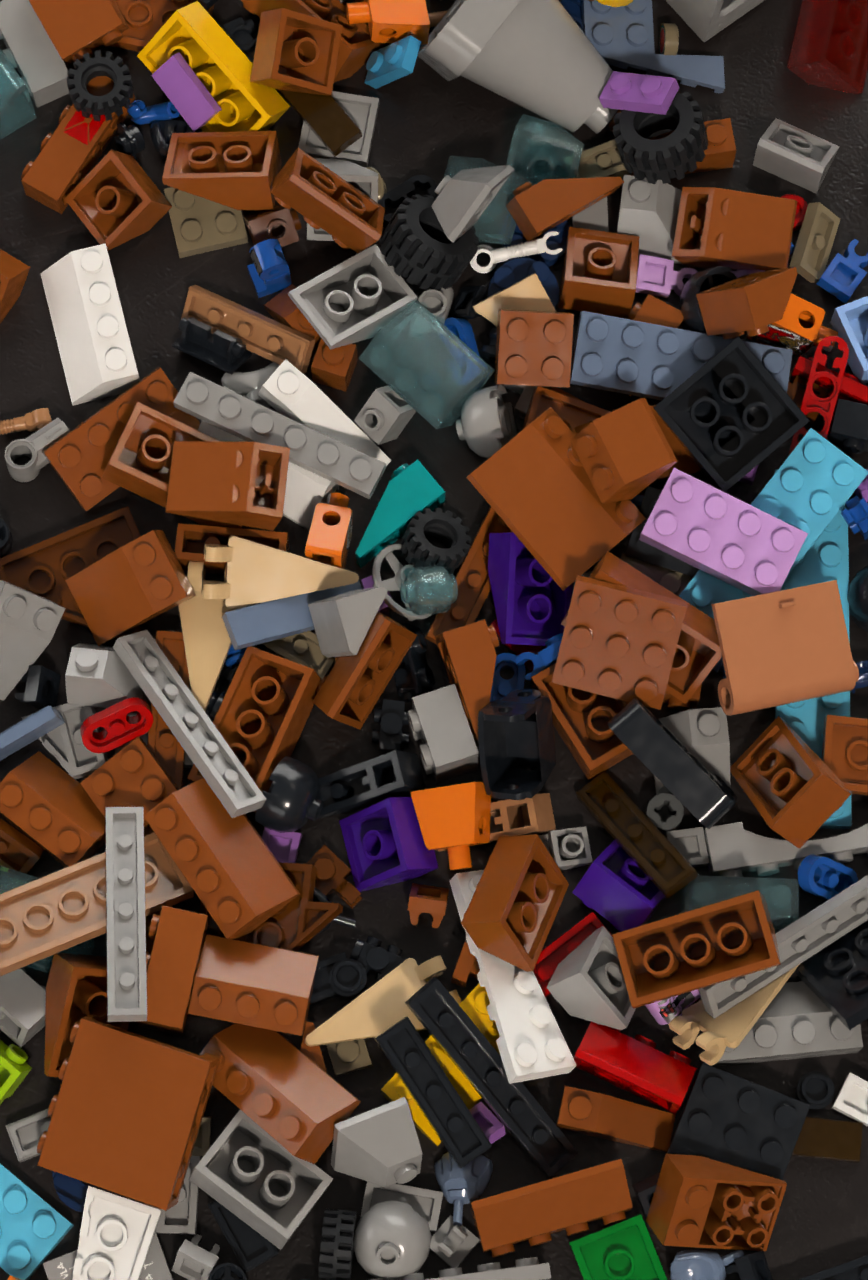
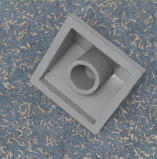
M775 118L757 144L753 166L817 194L840 146Z
M379 586L352 590L308 604L322 655L327 658L357 655L388 592L387 588Z

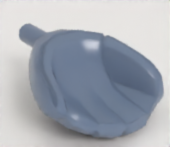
M449 1152L443 1154L440 1160L435 1162V1175L445 1199L449 1203L454 1204L453 1225L461 1226L463 1205L475 1201L484 1193L493 1172V1163L481 1154L464 1167L459 1168Z
M690 1249L680 1251L675 1255V1259L671 1263L670 1279L725 1280V1266L735 1262L734 1259L744 1256L742 1250H735L720 1257L717 1252L709 1250Z

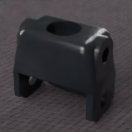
M520 689L512 691L505 697L489 702L479 711V755L486 795H491L492 798L510 800L532 798L543 788L556 765L552 704L547 696H541L539 690Z

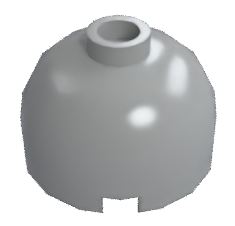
M501 384L486 387L470 395L462 406L461 419L456 420V430L461 441L466 440L469 448L484 458H490L518 434L511 402L504 403L501 394L507 393Z
M390 1200L376 1203L360 1218L356 1225L353 1246L357 1262L366 1273L376 1279L401 1280L406 1275L417 1273L429 1255L432 1236L429 1224L424 1216L421 1217L407 1203Z

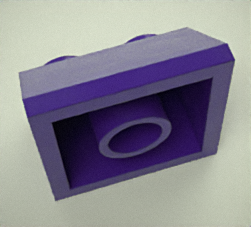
M389 797L339 821L355 888L360 892L412 880L439 868L435 851L428 850L425 847L411 797Z
M615 840L593 861L572 892L588 908L598 912L620 932L645 925L666 898Z

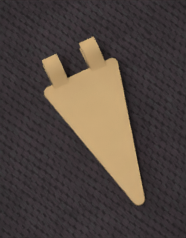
M238 536L229 537L228 546L204 544L205 562H227L226 582L202 580V596L204 599H225V605L228 609L355 584L359 580L358 574L353 571Z
M189 561L187 578L196 596L178 606L191 693L206 712L232 644L222 616L225 612L244 607L228 609L225 605V599H204L202 596V580L206 579L204 562ZM227 564L225 565L224 582H226Z
M441 955L431 958L420 965L417 964L415 959L408 958L308 1034L305 1038V1044L312 1047L373 1038L404 1017L409 1018L417 1031L427 1030L405 1002L426 984L425 981L441 976L443 974L442 971L447 969ZM457 990L449 992L458 1004L462 1002Z
M799 965L715 1019L705 1011L702 1000L684 1009L682 1016L675 1017L668 1024L670 1030L679 1034L672 1039L673 1043L686 1050L696 1042L697 1046L705 1050L699 1055L700 1060L710 1066L716 1064L723 1056L727 1046L729 1048L739 1046Z

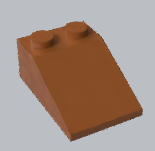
M277 131L172 133L162 176L163 184L236 210H274L275 198L271 194L273 179L282 167Z
M152 530L65 580L98 646L196 596L163 530Z
M485 619L435 636L449 683L456 686L475 741L478 740L479 711L490 702L497 656L495 647L499 646L494 626H487Z
M780 716L768 726L730 767L731 774L768 826L799 849L851 795L837 775Z
M71 953L54 954L46 986L44 1074L47 1077H59L62 1063L65 1058L70 1057L73 1044L70 1043L72 1028L82 1017L95 1014L98 1015L97 1020L128 1030L129 1022H107V957Z

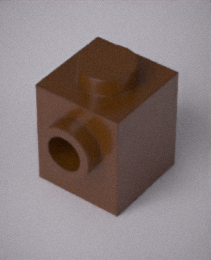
M277 204L274 205V210H261L244 216L253 246L268 239H278L281 247L300 241L297 231L301 230L302 226L294 209L289 210Z

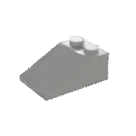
M376 244L289 291L288 296L330 350L381 336L411 319L418 297L405 280L394 272L395 268L393 265L388 266L385 261L386 256L381 253Z
M1 579L0 700L4 701L29 670V665H33L49 645L66 608Z

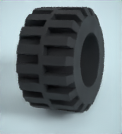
M679 88L666 115L620 110L621 113L615 114L613 134L620 157L625 165V169L629 173L633 172L635 178L643 180L646 177L648 183L656 184L657 180H662L663 184L671 183L670 179L675 177L678 180L685 178V172L689 171L692 173L697 168L696 162L703 161L705 157L704 150L708 148L707 132L699 104L696 100L693 101L692 95L687 91L681 93ZM665 129L674 130L673 133L665 138L657 140L647 139L657 131Z
M419 194L413 195L411 198L407 197L403 200L383 230V234L380 237V243L382 244L380 247L381 253L386 256L385 261L388 266L393 265L395 268L394 272L398 276L404 277L408 283L412 285L413 283L417 284L419 288L426 290L428 287L438 291L441 288L446 290L457 282L476 254L479 243L478 237L475 235L476 230L472 226L454 243L451 242L445 235L431 207L436 199L432 195L425 194L423 197Z

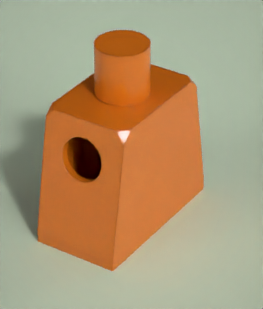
M364 0V2L346 3L348 25L368 23L370 39L374 43H394L411 35L420 40L421 45L428 44L430 21L426 0Z
M469 782L412 791L411 798L425 847L428 850L447 849L450 870L472 868L470 846L485 844L490 840L491 795H486L484 783Z

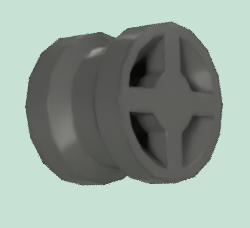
M661 793L649 801L645 815L665 835L666 831H674L679 828L684 815V807L674 795Z

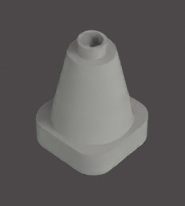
M456 0L429 34L428 44L421 45L418 52V57L447 81L462 76L571 132H575L585 124L597 134L619 110L603 108L599 100L613 70L559 0Z

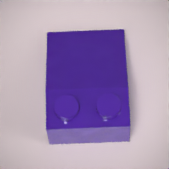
M513 532L489 533L488 575L502 644L546 646L545 642L564 632L565 627L561 625V622L570 607L573 583L563 591Z

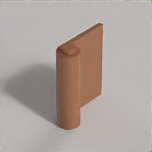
M837 580L711 604L726 678L719 681L718 697L722 710L726 715L732 716L848 692L854 689L856 682L859 680V670L852 658Z

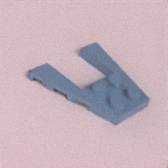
M581 0L582 30L608 65L626 70L628 67L646 71V75L672 77L680 80V84L694 88L700 85L714 89V93H723L725 89L723 56L655 54L652 0H633L627 6L620 7L603 5L596 0Z

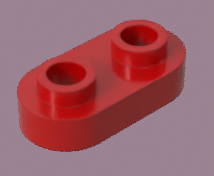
M135 697L125 699L85 719L80 729L82 742L91 752H108L147 733L152 727L153 715L149 704L145 700ZM130 712H138L135 716H127ZM99 727L105 728L102 732H94Z

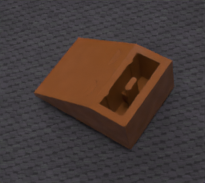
M682 187L672 256L688 268L707 269L717 266L740 270H777L787 268L797 201L716 187Z
M174 441L165 513L273 531L283 517L290 448L259 442Z
M666 1154L646 1222L663 1246L767 1251L787 1183L784 1180L703 1156Z

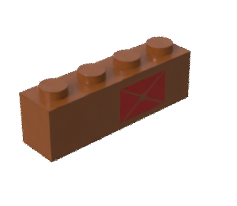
M98 76L89 81L87 90L94 96H103L112 91L114 82L107 76ZM134 93L133 98H129L130 103L135 101ZM74 104L72 106L67 105L60 115V124L54 133L46 135L40 147L41 152L34 162L30 161L25 166L22 172L21 181L26 195L62 215L68 206L64 198L92 170L118 131L117 124L123 123L128 116L127 108L122 106L123 114L117 116L115 112L111 113L112 120L106 121L105 115H101L100 121H94L92 114H90L89 118H86L81 110L78 112L75 109Z

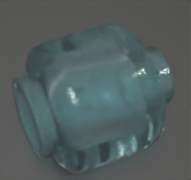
M443 566L417 567L411 569L406 581L401 583L400 593L403 603H408L414 614H439L447 612L451 604L456 602L458 588L455 576L449 574L448 570Z

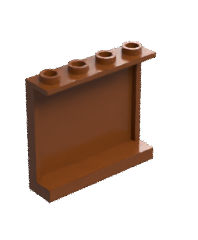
M95 1014L82 1017L80 1021L74 1024L70 1034V1043L73 1044L70 1057L65 1058L60 1068L59 1080H62L59 1094L54 1095L49 1105L48 1116L52 1118L48 1131L43 1132L37 1146V1153L41 1154L37 1166L167 1211L178 1202L221 1057L207 1052L197 1055L97 1020L98 1015Z

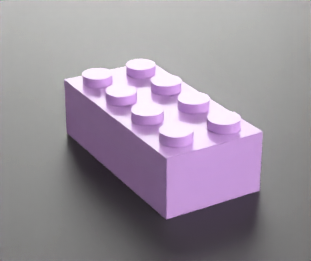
M673 468L640 534L639 540L752 596L780 591L808 533L687 473Z

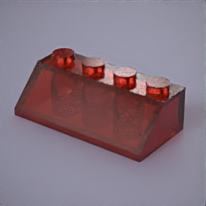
M803 0L787 68L808 84L853 94H862L868 70V0Z

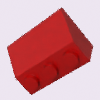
M591 1022L574 1056L576 1068L676 1114L697 1069L690 1066L692 1060L675 1051H670L669 1055L656 1050L657 1044L644 1036L636 1034L633 1039L620 1033L621 1030Z

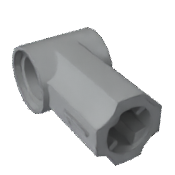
M56 418L26 439L12 441L5 450V461L10 476L19 482L34 480L38 476L40 469L49 464V461L42 452L70 432L66 424L59 418ZM22 456L31 458L25 465L14 463L17 458Z

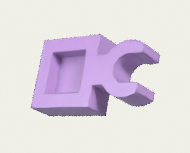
M639 254L636 293L667 298L672 289L680 296L684 286L682 279H690L697 271L693 268H683L680 271H674V260Z

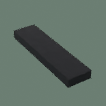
M404 1017L374 1038L459 1168L464 1167L492 1147L408 1017Z

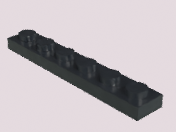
M433 977L405 1002L545 1176L549 1178L554 1176L579 1153L522 1082L509 1084L501 1056L437 978Z

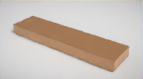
M198 285L189 287L181 320L184 317L190 318L193 316L198 321L211 326L212 334L218 329L235 338L242 339V344L246 345V350L279 365L286 359L300 372H307L316 339Z

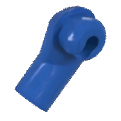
M136 100L127 109L129 115L132 116L131 121L138 125L170 120L180 115L171 101L146 107L142 100Z

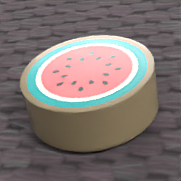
M662 23L659 32V54L677 55L679 45L678 26L675 23Z

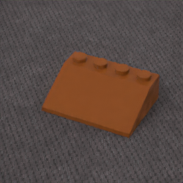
M549 407L466 478L564 591L576 580L577 575L584 574L607 551L614 548L646 518L631 500L601 503L570 441L575 434L552 407Z

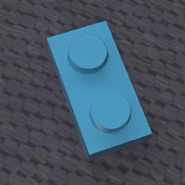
M410 35L374 51L366 64L368 72L364 83L377 89L413 73L421 41Z

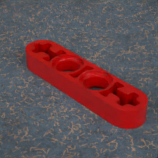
M828 336L819 342L800 409L805 416L811 412H818L824 417V428L818 433L825 439L828 438L850 351L848 343L839 336ZM832 341L838 342V349L843 351L842 358L836 357L832 368L840 369L838 376L829 371H817L818 363L826 366L828 355L823 353L824 346H831ZM819 377H828L834 384V391L827 398H821L814 393L813 384ZM805 426L793 435L789 455L798 445L799 435L805 436L808 432Z

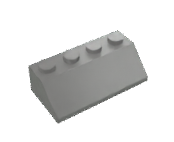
M803 981L788 982L781 988L739 1046L736 1048H729L727 1046L721 1059L712 1066L858 1053L863 1048L861 1025L859 1024L849 1030Z

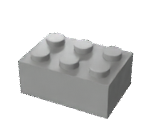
M239 1110L195 1166L189 1180L281 1250L324 1194L333 1178L315 1164L293 1156L242 1110Z

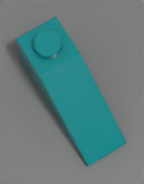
M418 459L410 466L408 463L401 465L391 475L392 480L389 481L355 552L356 563L360 568L375 558L382 549L402 537L408 524L417 512L420 511L422 513L426 508H430L433 512L435 508H439L445 503L444 489Z

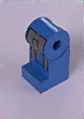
M278 239L264 240L250 249L249 252L254 263L247 265V269L258 298L286 289L291 285L289 265L285 260Z

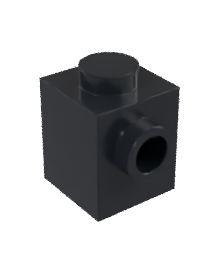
M838 398L828 441L833 445L841 446L848 453H868V405Z

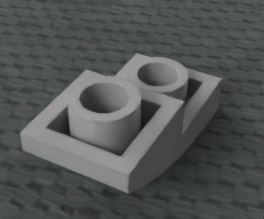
M586 826L553 830L548 834L538 835L561 871L593 863Z

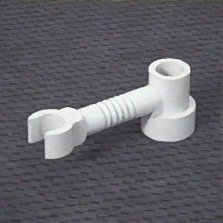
M550 231L543 238L498 249H493L486 244L478 245V250L470 261V265L479 273H488L496 267L497 263L544 252L551 255L558 254L563 249H549L546 246V240L550 236L558 235L559 232ZM487 253L490 256L489 264L486 266L479 265L476 260L478 254Z

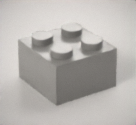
M455 684L412 697V710L407 711L409 716L408 723L414 740L421 739L423 745L419 746L421 751L420 758L426 775L433 773L436 783L478 770L479 752Z

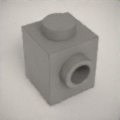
M395 384L375 389L354 419V422L373 442L380 445L397 439L419 407Z

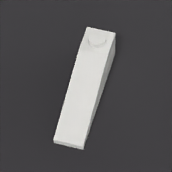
M285 359L262 385L258 395L280 414L384 462L386 467L392 461L327 395L288 360Z

